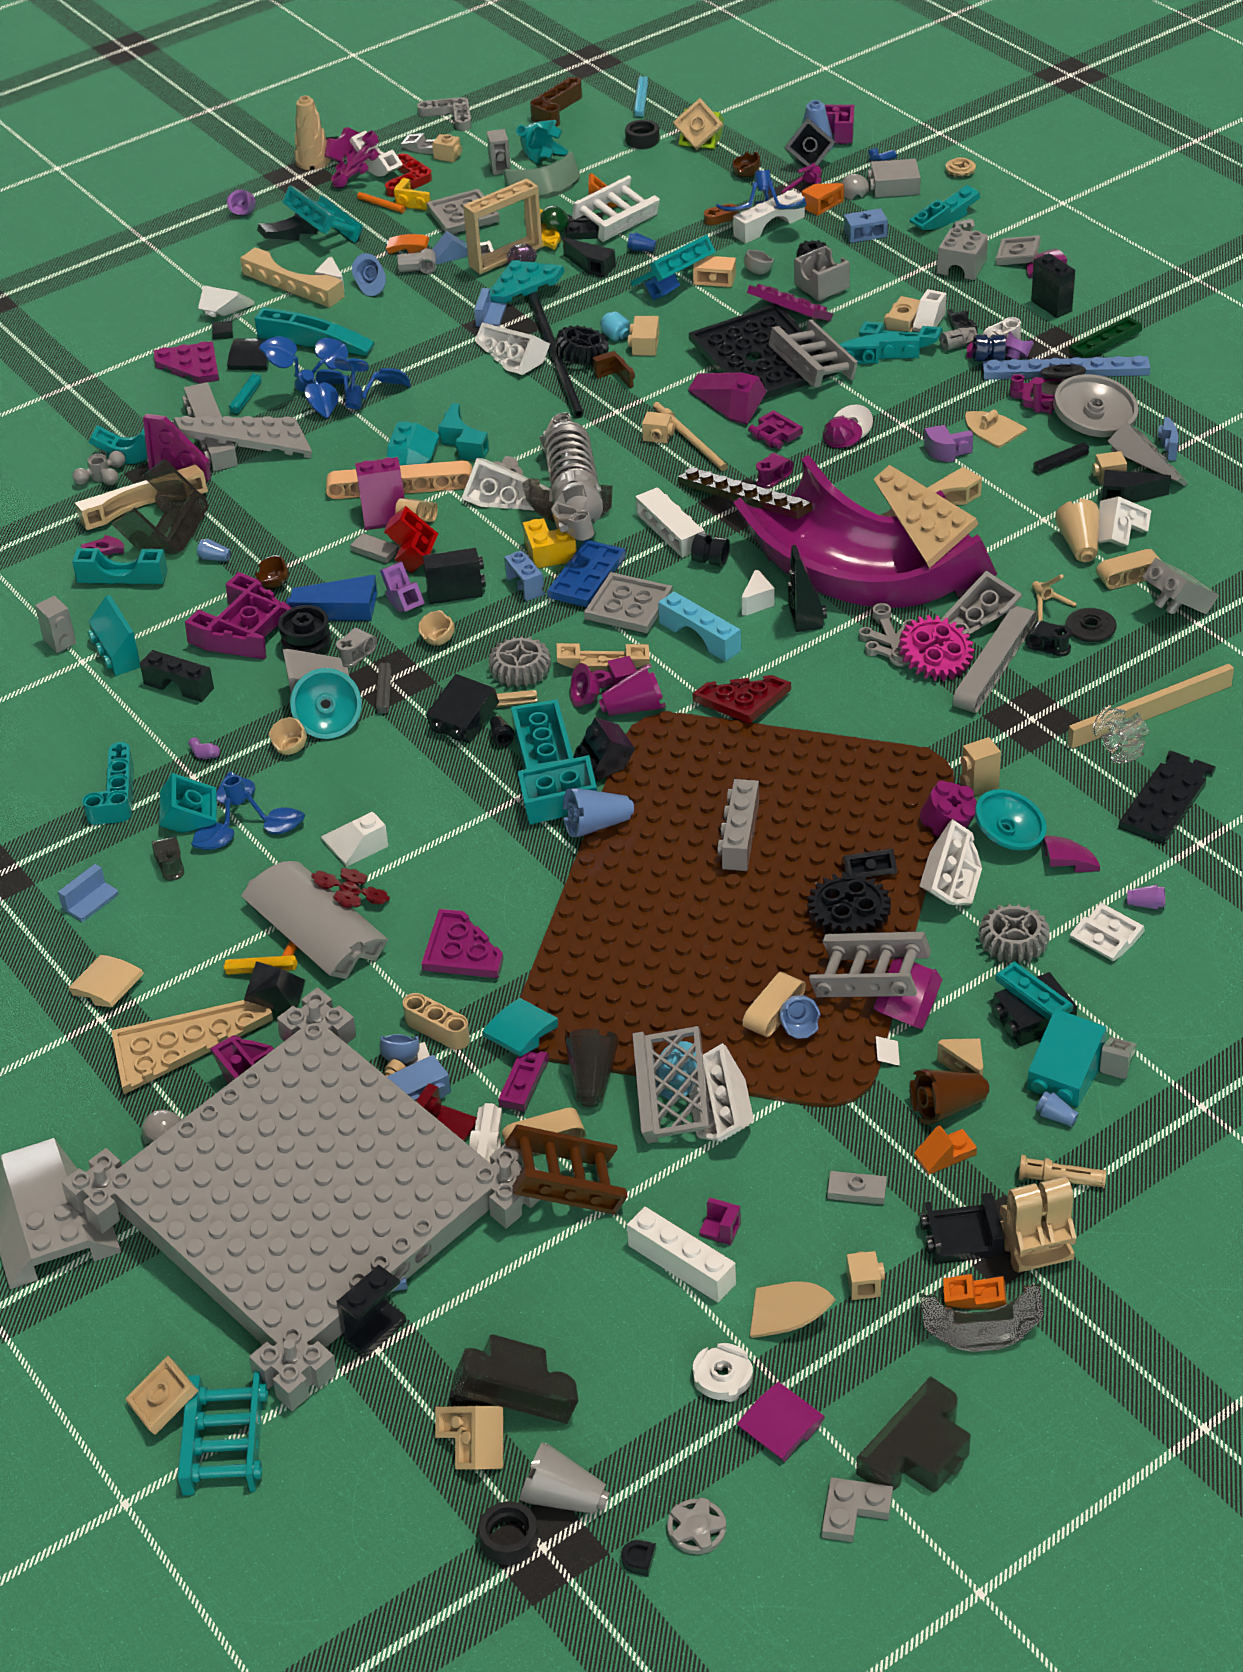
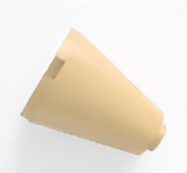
M1079 499V503L1072 504V501H1069L1057 510L1055 514L1056 524L1075 558L1081 562H1090L1098 554L1100 511L1097 504L1091 500Z

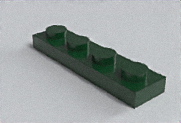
M1127 316L1070 345L1069 353L1078 358H1091L1141 332L1142 324Z

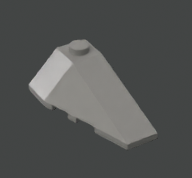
M1127 422L1108 440L1113 446L1111 448L1112 452L1121 451L1123 456L1130 461L1158 474L1171 475V480L1184 486L1188 484L1171 464H1167L1168 460L1158 452V448L1141 431Z
M985 571L940 621L948 618V624L957 622L955 628H964L962 634H971L1007 613L1022 597V594L988 571Z

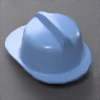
M363 253L357 256L352 265L353 277L365 295L376 296L383 290L386 283L384 269L378 259L372 254Z

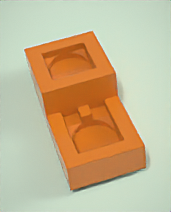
M420 234L391 237L388 240L386 249L389 254L407 249L409 254L416 253L427 248L429 237Z
M972 1274L943 1278L946 1306L964 1309L1007 1307L1006 1286L1003 1276L974 1281Z

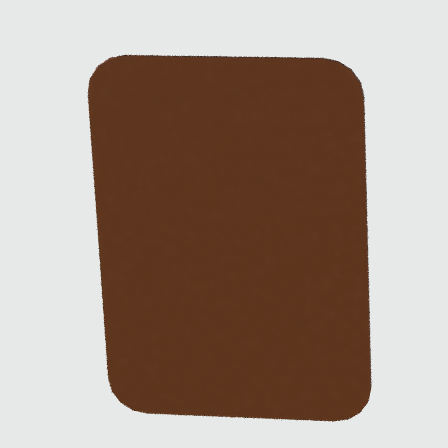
M663 711L660 714L645 717L639 722L632 724L626 736L635 747V750L624 769L607 777L602 792L628 796L629 800L633 801L634 813L627 821L584 835L520 996L521 999L558 1018V1027L539 1037V1047L531 1052L549 1053V1061L554 1063L636 1076L633 1033L644 1032L646 1036L699 1026L702 1053L705 1054L723 1043L746 1080L749 1096L813 1107H837L856 1101L871 1089L878 1077L882 1062L877 1059L876 1036L888 1039L893 1018L873 1009L878 996L816 997L809 977L814 974H825L830 958L823 940L825 934H832V931L823 934L822 927L815 928V921H810V914H807V897L810 896V890L816 888V883L823 884L824 877L830 881L832 880V874L837 875L838 878L842 877V873L845 872L842 865L844 855L893 848L898 873L866 878L867 881L875 878V885L882 883L883 890H888V897H891V914L888 915V922H883L882 929L875 927V933L916 932L927 892L920 887L929 853L939 837L932 833L933 829L928 824L926 827L924 826L920 818V811L932 789L939 781L954 783V771L946 759L930 748L757 723L749 724L738 720L672 713L671 711ZM734 779L759 781V806L748 871L722 869V855H718V842L723 840L721 838L722 823L727 822L724 820L725 806L730 805L727 804L728 789L733 788ZM879 959L865 960L860 974L874 973ZM890 959L885 973H888L893 959ZM841 960L836 974H849L854 960ZM779 972L804 981L806 988L803 995L811 998L819 1008L818 1030L808 1038L796 1039L788 1035L781 1024L768 1038L743 1027V1018L746 1011ZM694 1036L684 1037L681 1041L693 1044ZM665 1041L653 1043L654 1052L659 1055L669 1046Z

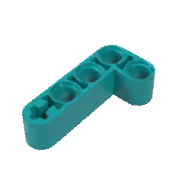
M125 742L114 743L108 749L107 791L92 792L85 795L82 799L87 822L92 825L124 822L132 816L134 764L130 747Z

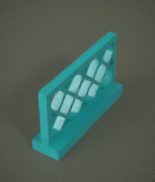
M706 234L650 263L652 271L634 279L630 283L634 287L653 276L659 282L716 251Z

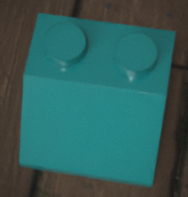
M171 773L160 790L159 826L184 833L215 825L217 822L216 787Z

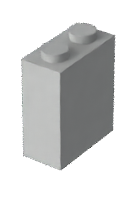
M916 159L871 162V169H868L867 175L868 181H870V190L874 191L875 198L920 195L921 177Z

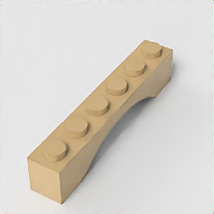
M256 247L240 257L243 275L330 308L345 297L343 280L330 275H305L288 271L276 264L269 252Z
M193 465L76 502L75 505L80 523L86 530L108 524L116 517L143 505L169 499L193 497L208 492L203 471L197 465Z
M962 467L929 486L928 489L935 493L941 490L946 499L954 505H965L981 496L982 477ZM890 509L883 513L882 516L894 517L896 514Z

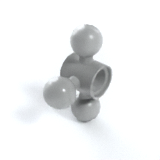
M113 451L110 453L108 460L103 454L91 455L87 460L89 469H76L72 474L73 481L78 485H84L88 482L89 476H91V479L95 482H104L106 485L116 484L118 473L109 467L119 468L125 463L124 454L120 451Z

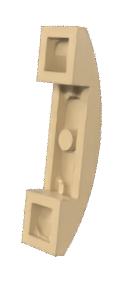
M556 643L557 662L573 669L578 664L584 663L591 672L597 670L608 672V660L625 656L631 657L635 668L650 663L649 644H626L625 651H580V644Z

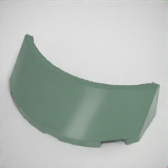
M568 152L563 159L545 167L528 170L504 169L505 187L528 179L538 186L539 199L563 194L572 189V184L579 182L580 174L573 152Z

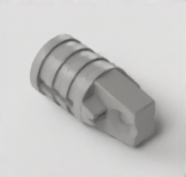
M975 327L942 332L940 335L941 347L947 351L973 342L974 335L977 334Z

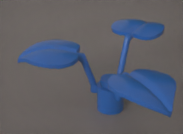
M770 170L755 171V182L752 183L753 188L748 203L738 207H724L716 203L717 208L728 212L750 208L753 203L756 187H758V191H764L765 201H756L755 205L770 200L768 190H771L776 203L774 209L792 210L806 206L805 198L794 204H780L770 178Z
M280 336L264 341L259 346V349L273 365L279 368H288L294 362V376L297 377L294 382L296 389L305 392V397L309 404L321 416L327 419L337 405L339 396L336 389L329 383L319 384L317 381L314 382V374L323 363L329 369H338L334 362L337 357H348L346 345L332 338L319 340L315 345V354L321 360L312 371L306 369L299 372L298 357L294 355L297 351V346L293 341Z
M337 357L334 364L340 370L351 371V378L342 375L341 372L336 370L323 369L317 371L315 380L319 384H344L345 406L350 409L361 408L362 398L366 399L367 392L375 379L380 382L401 384L410 388V380L404 372L392 368H381L379 372L373 373L365 390L362 391L361 386L355 385V371H367L369 364L360 359H347L344 357Z
M229 771L216 793L217 801L225 805V823L216 822L215 825L200 828L195 833L191 845L198 849L211 850L229 843L235 834L233 829L228 828L230 825V804L239 805L245 799H248L260 817L266 821L263 825L264 829L271 834H282L292 830L304 820L305 814L296 809L283 807L273 809L269 816L265 815L251 797L256 789L254 782Z

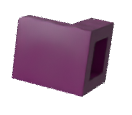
M710 1197L707 1201V1216L700 1229V1236L731 1245L741 1225V1206Z

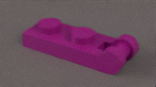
M530 1051L521 1057L517 1056L498 1098L500 1107L525 1112L543 1069L547 1067L549 1053L542 1051L534 1053Z

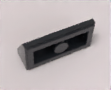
M893 848L844 855L842 858V865L847 877H851L854 872H856L857 878L864 874L866 878L898 873Z

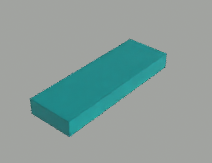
M1015 961L995 976L996 982L1049 1021L1055 1009L1067 1013L1073 1011V1004Z

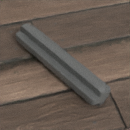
M381 662L378 665L376 712L379 714H386L389 711L391 665L388 662L385 664Z

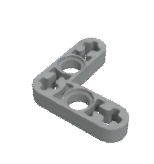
M464 97L421 101L417 104L419 116L428 117L454 114L457 130L465 131L472 126L468 99Z

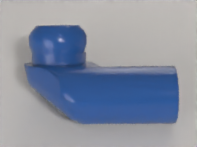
M877 148L868 151L871 161H890L897 157L895 150L880 154Z

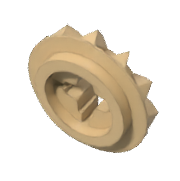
M955 158L946 163V171L949 175H954V177H968L976 169V164L967 158Z

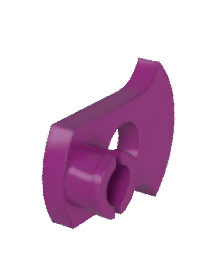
M104 535L103 539L81 544V548H98L104 556L113 553L124 554L123 542Z

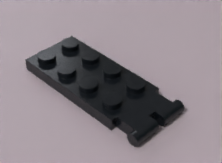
M1169 750L1166 757L1167 763L1159 764L1119 821V829L1163 845L1167 843L1206 786V776L1208 774L1213 775L1216 770L1214 765L1197 759L1191 763L1190 757Z

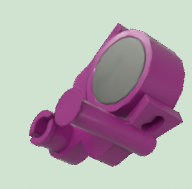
M1012 375L1009 395L1013 398L1022 399V405L1033 408L1034 412H1044L1052 415L1054 395L1057 387L1064 379L1036 377L1029 383H1024L1025 377L1023 375Z

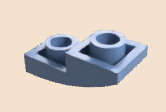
M1165 417L1164 425H1159L1158 438H1162L1161 447H1165L1164 451H1168V460L1176 461L1178 432L1173 421L1169 417Z

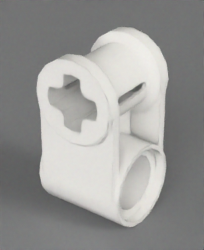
M1015 317L1006 318L986 328L983 334H986L988 338L992 334L1004 335L1006 340L1008 333L1011 331L1015 338L1021 340V321Z

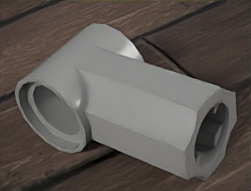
M423 249L420 253L398 254L399 272L421 271L425 274L434 272L436 269L435 252L431 249Z

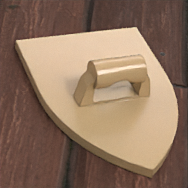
M995 409L990 412L969 411L965 415L969 430L978 438L998 449L1027 431L1026 427L1005 416L999 415Z
M787 1282L756 1288L750 1337L757 1338L780 1334L804 1327L823 1314L833 1304L835 1298L826 1289L809 1282Z

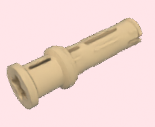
M1021 1155L1018 1180L1029 1178L1043 1182L1066 1176L1070 1183L1101 1188L1105 1186L1106 1170L1052 1163V1160L1049 1158H1045L1043 1161L1026 1158V1155Z

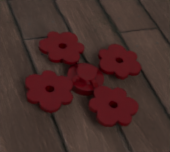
M342 868L340 877L345 879L346 883L341 884L339 880L335 879L334 875L327 874L324 871H317L311 875L314 883L321 888L329 889L333 886H339V890L335 892L333 899L346 908L359 907L361 905L360 893L365 895L366 899L372 904H384L385 901L388 902L390 900L387 892L382 889L368 887V889L363 888L361 891L357 885L365 884L368 877L363 873H359L356 869Z

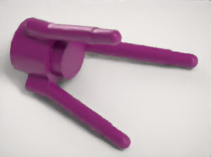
M812 163L810 166L799 169L798 173L804 172V175L783 189L781 194L786 193L803 180L807 183H821L822 171L820 167Z

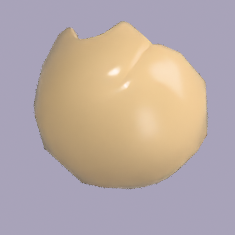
M438 610L428 613L421 619L418 631L427 643L439 646L451 639L455 633V627L452 619L446 616L443 611Z
M288 717L280 719L272 726L269 737L278 753L292 755L305 746L307 733L298 719Z

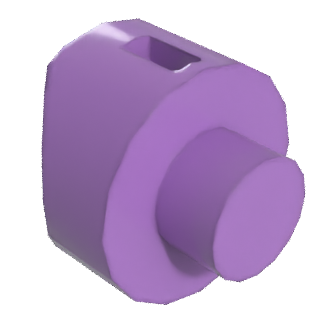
M243 189L232 192L227 198L229 210L242 216L252 213L256 205L253 194Z
M1010 331L1005 340V351H1007L1005 358L1008 360L1027 358L1034 342L1032 340H1019Z

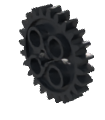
M843 872L841 878L832 874L831 881L824 877L823 884L816 883V888L810 890V896L807 897V914H810V921H815V928L822 927L823 934L828 931H832V934L866 933L867 931L875 933V927L882 929L883 922H888V915L891 914V897H888V890H883L882 883L875 885V878L867 881L865 874L860 878H857L856 872L851 877H847V874Z

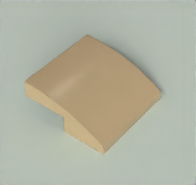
M100 955L68 988L73 996L90 997L96 1006L113 1007L144 973L142 969L126 961Z

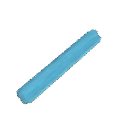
M640 76L638 78L634 107L635 117H643L648 86L647 76Z

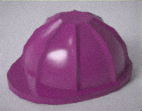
M843 415L832 417L824 426V442L832 448L852 446L862 437L861 426Z
M580 663L575 667L570 685L571 702L574 706L581 707L595 702L600 693V683L597 676L584 663Z

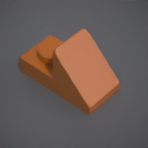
M939 1125L914 1152V1157L926 1173L930 1175L977 1155V1147L963 1129L947 1135Z

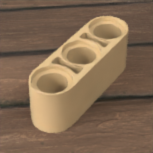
M403 498L397 501L395 514L407 506L425 522H434L436 520L438 505L435 502Z
M1145 549L1102 561L1096 568V574L1108 589H1117L1146 581L1143 575L1155 558L1161 559L1152 549Z
M779 972L746 1011L743 1018V1027L767 1038L770 1037L781 1024L779 1013L782 1004L792 996L803 995L806 983L788 974Z
M419 993L409 994L403 999L405 1022L409 1027L454 1050L464 1049L469 1045L470 1034L466 1017Z
M565 1108L514 1122L502 1130L504 1142L516 1124L585 1138L586 1136L581 1119L574 1108ZM513 1148L521 1155L520 1149ZM532 1152L533 1156L539 1155V1153Z

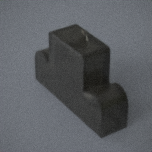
M493 1334L490 1335L483 1351L475 1348L466 1349L453 1374V1394L568 1424L578 1403L575 1380L568 1374L560 1371L548 1372L545 1349Z
M930 1376L857 1456L856 1475L868 1483L893 1486V1490H895L902 1483V1474L904 1473L931 1492H937L951 1475L956 1476L964 1465V1460L969 1456L970 1433L955 1424L958 1404L956 1393Z

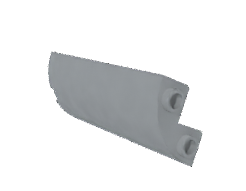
M283 861L266 869L256 878L250 880L241 896L330 976L347 979L359 957L376 961L389 940L353 908L343 907L338 901L334 900L333 896L335 893L330 888H321L314 883V879L311 878L312 873L300 862Z

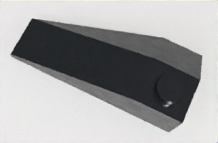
M792 545L790 556L791 570H789L790 582H788V607L796 632L823 629V619H827L826 606L821 605L796 545Z

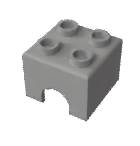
M959 227L951 228L938 248L937 273L948 275L951 266L958 265L963 268L965 279L975 280L987 260L988 235L982 234L980 231H965Z
M823 246L794 259V284L815 300L823 301L827 297L839 294L850 287V262L841 257V263H835L832 257V250L827 246Z

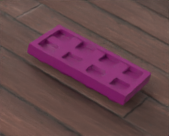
M757 284V287L751 285L748 287V294L813 318L827 321L832 319L833 313L826 311L827 307L813 304L811 301L803 298L794 297L795 295L778 291L779 289L771 286Z

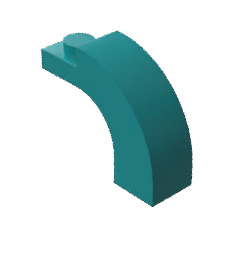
M97 425L88 442L107 452V459L113 451H120L125 456L124 464H136L148 459L144 427L137 436L126 438Z

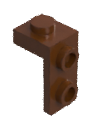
M616 351L593 357L594 375L597 379L616 373L629 388L634 387V370L626 364L624 358L620 357Z

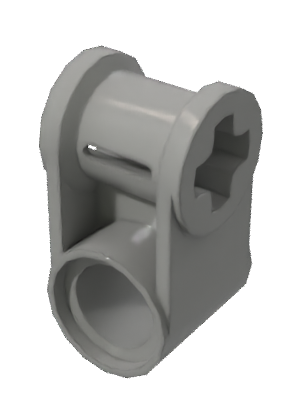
M354 628L346 636L338 640L336 648L339 651L338 658H341L343 667L352 668L366 656L370 655L376 648L377 638L361 629Z

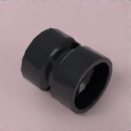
M697 533L692 543L691 559L701 563L709 561L710 565L724 567L730 552V541L727 538L717 536L712 539L711 535Z

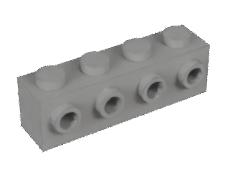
M734 779L733 788L728 789L727 804L730 805L725 806L724 820L727 822L722 823L721 838L723 840L718 842V855H722V869L748 871L759 806V781Z

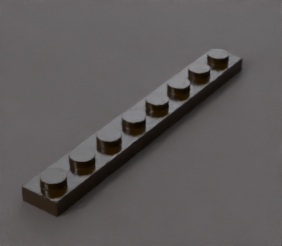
M689 468L685 473L678 476L680 485L734 501L741 498L747 505L794 519H799L813 510L812 502L803 500L800 497L789 496L785 493L761 488L754 484L744 483L740 480L730 479L726 476L699 470L698 468Z

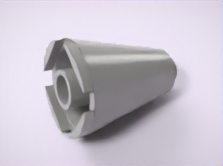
M541 1443L531 1464L529 1476L526 1477L520 1500L528 1504L595 1514L597 1509H604L610 1492L605 1491L606 1484L551 1445Z

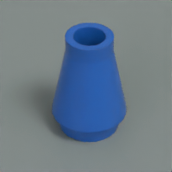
M637 232L635 234L630 233L627 248L631 249V251H655L656 240H652Z

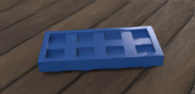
M585 540L547 590L548 598L588 607L610 572L614 573L626 557V549Z

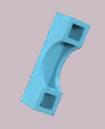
M675 591L658 602L659 623L675 633L685 626L694 629L704 640L709 653L725 662L741 651V629Z

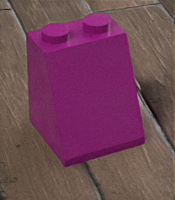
M398 457L355 463L365 530L386 528L389 519L395 515L397 501L400 498L405 499Z

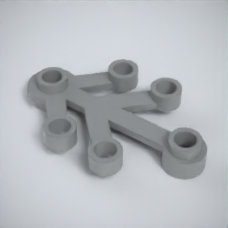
M885 603L876 604L873 607V618L877 623L881 624L885 635L873 631L870 627L860 628L859 639L867 642L865 644V653L869 656L881 654L889 657L892 664L900 667L910 664V662L902 661L904 655L899 654L901 648L898 647L905 625H909L913 619L905 620L902 628L895 633L889 620L891 618V607ZM875 641H878V642H881V643H883V644L889 645V646H891L892 649L887 648V647L880 646V645H879L877 642H875Z

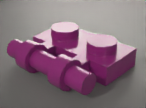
M773 410L758 419L757 427L750 425L748 432L757 440L762 439L769 447L781 449L783 442L780 440L786 442L794 440L803 434V427Z

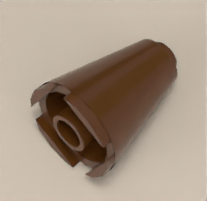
M930 1069L915 1071L913 1075H916L915 1080H911L909 1084V1095L913 1111H919L922 1118L918 1119L925 1125L934 1124L984 1101L990 1090L988 1081L981 1074Z

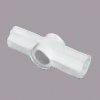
M485 1103L484 1106L478 1108L475 1130H472L470 1134V1147L490 1163V1156L501 1146L502 1108H498L492 1103Z

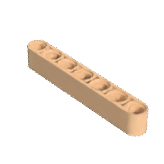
M467 461L402 465L400 470L404 494L465 489L473 469L472 465ZM356 469L330 472L326 477L327 495L332 499L360 497Z

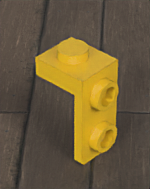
M402 178L398 185L395 186L396 204L408 208L427 210L426 203L431 201L429 192L411 190L410 179Z

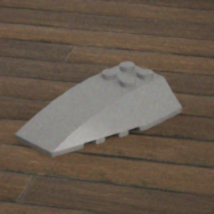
M55 1138L0 1156V1256L10 1289L37 1281L38 1278L34 1266L90 1248L93 1261H97L121 1253L113 1226L103 1234L100 1233L87 1220L85 1211L80 1214L66 1201L61 1181L75 1172L77 1168Z

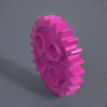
M927 615L925 621L919 616L917 622L911 620L909 625H905L899 638L898 647L901 648L899 654L904 655L902 661L910 662L908 668H917L915 674L923 672L925 679L932 675L934 681H936L938 676L943 681H946L947 676L954 680L956 674L962 676L963 671L968 670L973 659V642L968 641L969 634H962L963 627L955 628L957 622L948 624V618L940 621L937 615L935 620H932Z

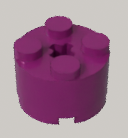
M939 781L921 808L920 818L925 827L928 824L933 829L932 833L937 837L941 836L952 819L968 829L975 817L977 801L973 796L974 791L969 786Z

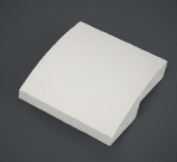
M1100 903L1089 918L1083 917L1071 932L1070 938L1115 961L1140 938L1145 930L1143 925Z

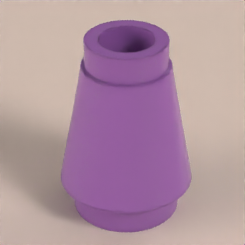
M1158 884L1128 890V905L1159 910V907H1165V887H1158Z

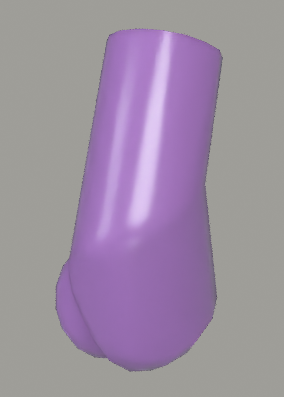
M196 737L188 741L189 747L198 759L217 758L220 754V749L217 745L212 743L201 744Z

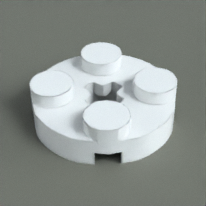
M729 1343L717 1344V1348L708 1350V1347L698 1353L693 1363L695 1388L713 1399L725 1400L726 1402L738 1400L739 1396L750 1387L753 1379V1367L748 1359V1354L742 1348ZM723 1368H728V1374L719 1375L716 1370L721 1371Z

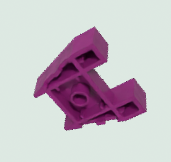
M238 572L225 584L229 606L216 617L198 609L185 621L187 643L207 651L265 659L267 657L265 637L278 625L282 614L291 609V607L284 601L280 602L274 597V593L269 589L265 590L262 587V583L257 579Z

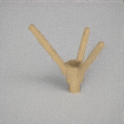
M1062 574L1047 582L1035 581L1032 584L1038 600V621H1042L1043 600L1053 597L1073 607L1077 606L1075 602L1053 592V589L1049 587L1063 579L1064 576Z

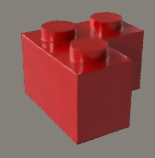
M407 506L403 507L389 519L384 531L390 539L400 545L395 560L402 562L404 568L410 573L424 563L423 555L431 553L439 534Z

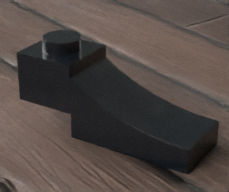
M295 213L294 216L282 221L259 223L257 231L264 239L299 241L300 234L317 235L318 229Z

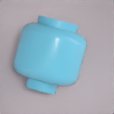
M608 312L601 319V331L609 339L618 341L628 337L630 322L619 312Z

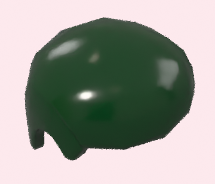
M555 205L548 206L540 214L541 225L545 223L547 230L552 229L558 232L564 231L568 227V215L560 207Z

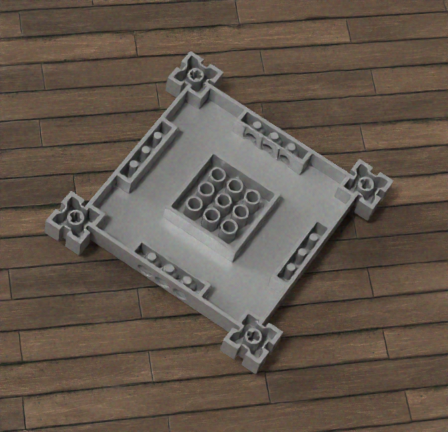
M318 987L301 999V1009L292 1006L277 1017L279 1036L284 1041L133 1158L121 1165V1161L105 1148L88 1161L90 1166L88 1171L85 1172L79 1168L61 1181L66 1201L80 1214L85 1211L87 1220L100 1233L103 1234L120 1221L118 1214L120 1212L262 1344L259 1349L249 1356L252 1375L254 1372L260 1371L262 1383H267L268 1389L274 1385L276 1397L291 1411L310 1397L308 1387L311 1384H314L319 1389L336 1375L334 1355L326 1349L328 1345L342 1335L336 1301L378 1264L400 1281L405 1277L407 1280L488 1210H490V1216L507 1229L522 1216V1205L524 1203L531 1208L540 1201L539 1199L514 1195L512 1185L523 1170L522 1157L513 1148L505 1147L504 1144L490 1156L489 1163L352 1049L347 1043L356 1037L354 1017L340 1005L333 1008L332 999Z

